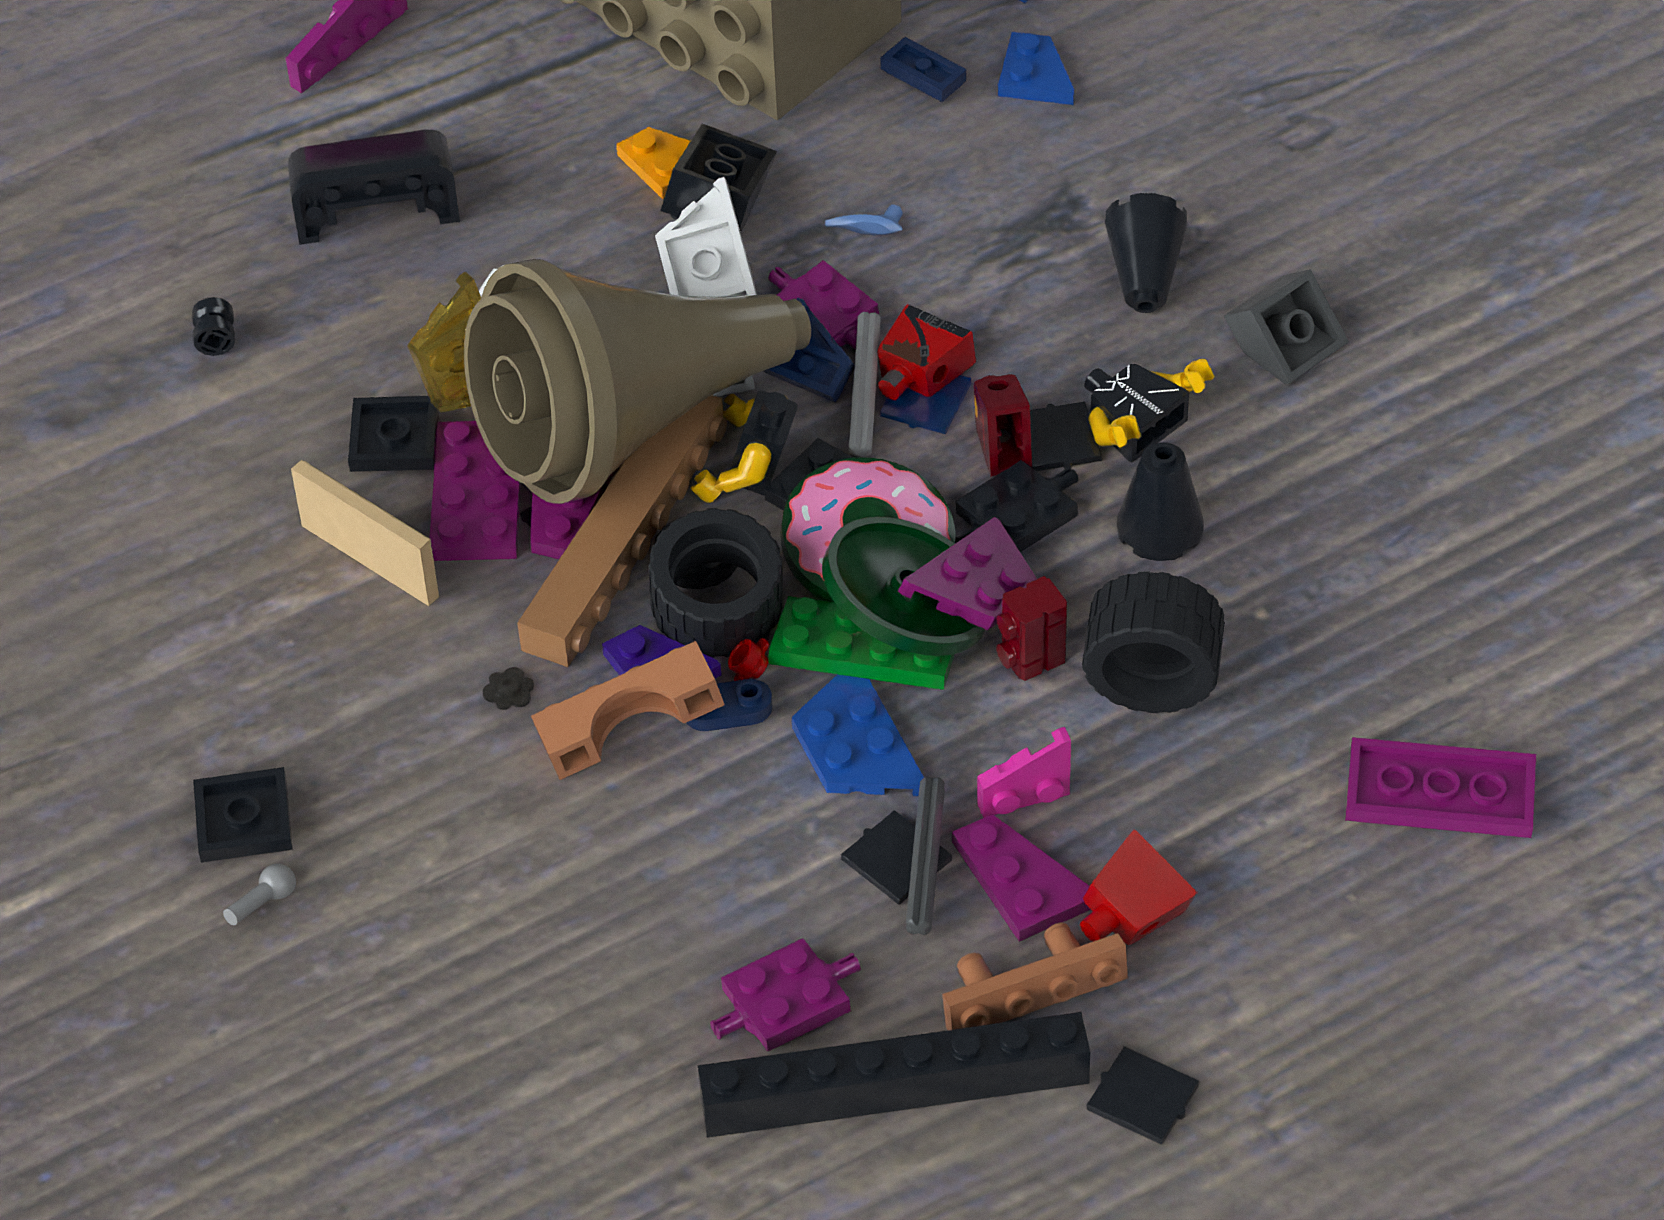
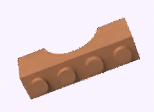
M694 641L686 646L675 648L668 654L644 665L633 667L626 673L602 684L591 686L586 691L560 703L549 705L544 710L531 715V718L559 780L601 762L602 747L606 737L617 724L630 716L643 712H661L675 717L684 724L725 704L716 680L697 642Z

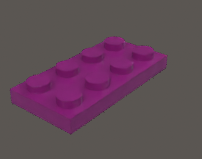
M476 421L437 422L430 540L434 561L517 559L521 482L510 477L495 461L484 442Z
M1352 737L1345 821L1531 838L1534 819L1536 754Z

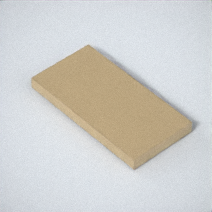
M301 460L291 468L302 527L424 604L430 606L439 598L430 538L306 461Z

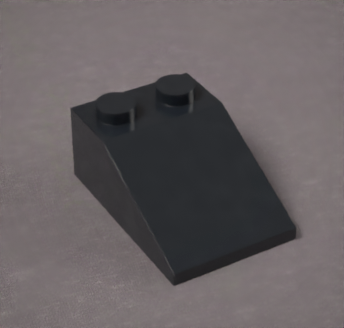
M702 123L673 168L660 211L670 214L674 220H677L681 212L693 201L697 203L714 188L713 183L717 179L725 177L741 232L748 220L777 151Z

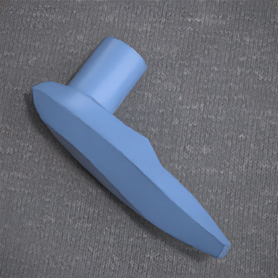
M890 205L884 215L856 214L825 220V226L844 228L860 234L888 235L903 230L898 223L903 215V211L898 205Z

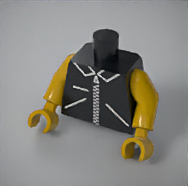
M1198 359L1188 364L1183 372L1173 375L1149 371L1137 364H1129L1113 377L1100 368L1094 369L1086 378L1084 387L1092 393L1088 419L1095 442L1099 446H1114L1128 461L1133 463L1142 456L1143 451L1148 446L1159 443L1188 421L1189 392H1202L1205 388L1204 381L1213 380L1215 377L1206 359Z
M763 390L758 391L756 398L748 400L747 403L735 394L728 395L724 401L730 407L723 411V416L736 427H741L745 424L730 470L721 472L719 479H716L707 469L701 471L695 476L697 484L692 486L691 490L706 503L713 502L723 490L728 493L744 488L765 496L764 488L772 481L798 409V405L779 392L768 393Z

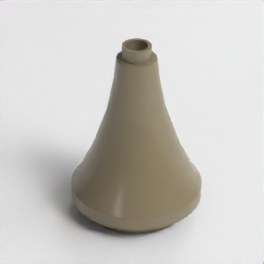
M541 259L510 263L498 268L491 275L483 290L481 300L474 306L467 323L464 341V366L469 399L484 442L499 466L514 480L524 483L539 498L550 503L563 504L583 499L596 493L609 475L643 443L709 396L756 373L790 361L795 350L804 349L808 346L811 338V325L807 311L801 302L796 299L783 301L774 294L741 297L678 296L607 284L562 270L552 263Z

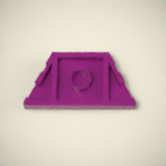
M994 517L906 577L898 592L911 599L914 591L939 600L936 606L937 610L952 616L962 617L971 624L989 630L997 624V616L1002 614L1003 594L1020 586L1026 588L1027 583L1037 578L1001 522Z

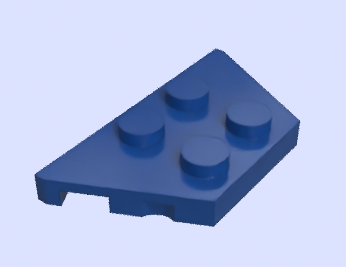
M837 674L791 717L792 729L827 793L849 794L854 791H860L871 795H885V788L913 789V796H919L920 781L924 776L870 679Z

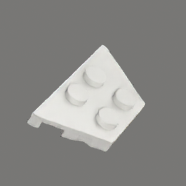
M722 177L713 183L714 188L697 203L693 201L689 204L676 221L669 222L655 235L669 291L672 295L690 297H741L757 295L729 187L725 177Z

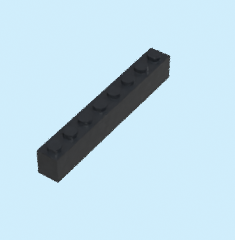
M1082 1012L698 1065L707 1138L1089 1084L1090 1047Z

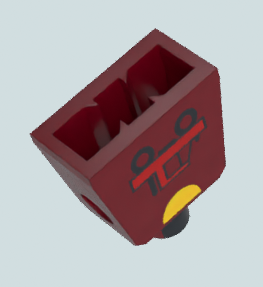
M1013 374L1002 376L989 375L976 380L973 383L975 424L990 477L998 475L1020 460L1032 468L1030 405L1017 376ZM1001 430H1005L1011 435V438L1003 443L1000 442L998 437L1002 436Z

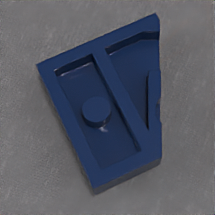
M797 298L809 316L811 325L810 342L806 348L795 350L790 361L764 370V373L836 403L855 366L824 325L813 314L805 301Z

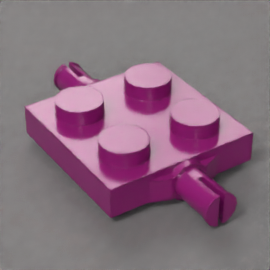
M824 260L797 279H793L781 267H776L775 271L772 270L769 273L768 280L781 289V292L776 295L783 301L797 300V298L803 299L839 346L848 344L856 350L859 314L862 312L869 314L875 312L879 315L878 303Z
M804 938L795 941L721 977L722 990L734 1005V1011L710 1021L712 1031L717 1036V1039L720 1040L722 1037L744 1028L757 1036L767 1052L851 1011L850 999L837 981L861 971L859 961L853 953H850L831 964H827L817 957Z

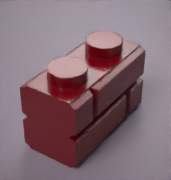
M1043 576L1027 583L1026 588L1020 586L1004 593L1002 598V614L997 616V625L1002 634V643L996 646L998 657L1006 669L1012 668L1019 679L1026 681L1042 674V669L1049 671L1065 664L1067 601L1050 578Z

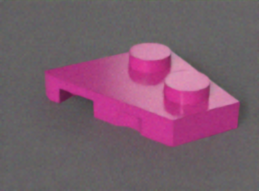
M1065 727L1051 732L1055 742L1033 755L1026 747L1012 755L1005 763L996 765L977 776V805L983 818L991 814H1008L1022 807L1041 802H1053L1060 797L1070 795L1071 739Z

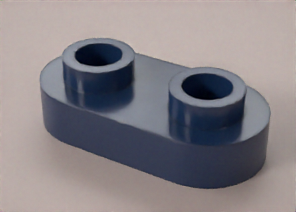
M757 679L717 683L725 705L687 722V724L698 731H714L759 724L765 721L772 712V692L767 684Z

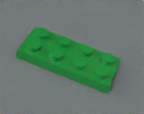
M788 596L769 648V664L944 690L955 654L931 656L895 648L859 628L838 608L835 602L814 600L808 597Z

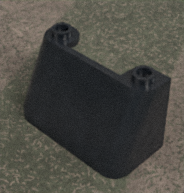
M425 129L305 146L292 152L288 159L290 193L299 245L320 242L319 231L322 226L329 222V226L337 225L335 210L416 199L418 213L426 212V208L433 210L439 217L440 225L460 222L446 137L439 131Z

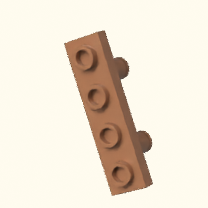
M1056 923L1050 926L1044 934L1045 944L1053 954V956L993 976L979 953L967 954L957 964L959 969L957 971L966 986L942 994L947 1030L1002 1023L1128 979L1126 945L1117 933L1080 946L1066 923Z

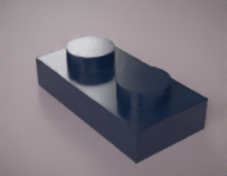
M907 37L901 39L880 57L881 70L940 102H943L967 81V69Z

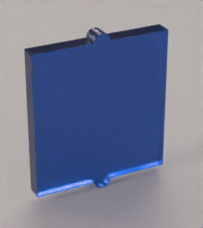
M959 375L931 397H926L907 388L897 400L886 399L880 411V417L909 424V427L912 429L920 427L946 434L972 384V378Z

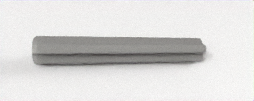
M862 312L858 316L849 453L854 457H868L872 453L881 319L875 312L870 314Z

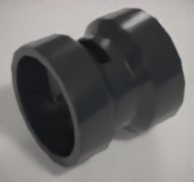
M217 297L198 301L192 310L194 347L199 352L211 356L229 352L235 344V332L232 326L234 323L232 305L228 301Z

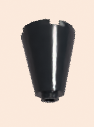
M1137 193L1130 195V202L1119 205L1118 199L1106 210L1105 226L1126 304L1137 312L1151 313L1166 303L1187 227V211L1184 207L1182 211L1176 207V200L1169 196L1156 193Z
M1155 443L1143 451L1118 513L1117 530L1119 539L1123 544L1125 541L1133 548V553L1140 558L1154 561L1180 558L1183 556V551L1191 546L1194 549L1200 543L1204 531V520L1185 454L1178 446L1171 443Z

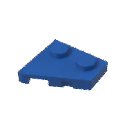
M1019 32L1011 33L998 83V96L1068 105L1074 104V87L1051 36Z

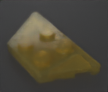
M463 272L456 279L460 288L445 306L439 302L429 315L426 325L417 331L407 345L429 398L440 412L471 406L465 376L464 341L470 314L477 302L481 300V295L475 280L467 272Z

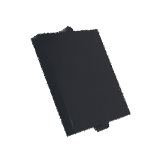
M1085 401L1059 406L1048 404L1046 408L1030 410L1032 468L1035 471L1061 467L1066 469L1073 465L1102 461L1099 445L1095 442L1089 424V413Z
M894 810L872 829H864L863 836L841 854V860L900 905L909 896L915 826ZM939 846L937 873L952 861V854L942 846Z
M1124 1046L1108 1072L1103 1071L1101 1073V1083L1087 1103L1086 1110L1162 1145L1177 1120L1185 1118V1107L1199 1087V1080Z

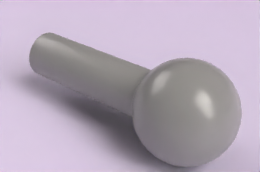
M273 864L266 867L260 875L259 885L226 908L223 912L224 918L229 924L236 925L268 900L282 899L289 896L296 887L295 874L288 866L283 864Z

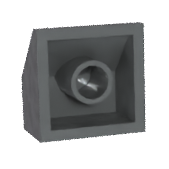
M1311 269L1283 275L1224 315L1243 353L1284 384L1291 383L1349 342Z

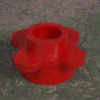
M762 638L757 643H754L750 639H745L733 649L728 660V667L736 673L734 681L749 679L750 677L757 679L765 672L769 663V658L765 655L769 647V641Z

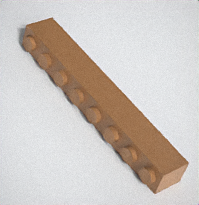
M713 395L709 396L648 439L625 460L517 622L521 651L569 667L577 653H582L586 649L593 628L598 621L602 622L607 617L612 599L618 590L622 591L627 586L632 568L638 560H643L646 557L651 539L657 530H661L667 524L671 508L677 500H682L686 495L689 481L696 470L701 471L707 461L708 452L714 442H719L723 438L727 428V419L723 416L722 398Z

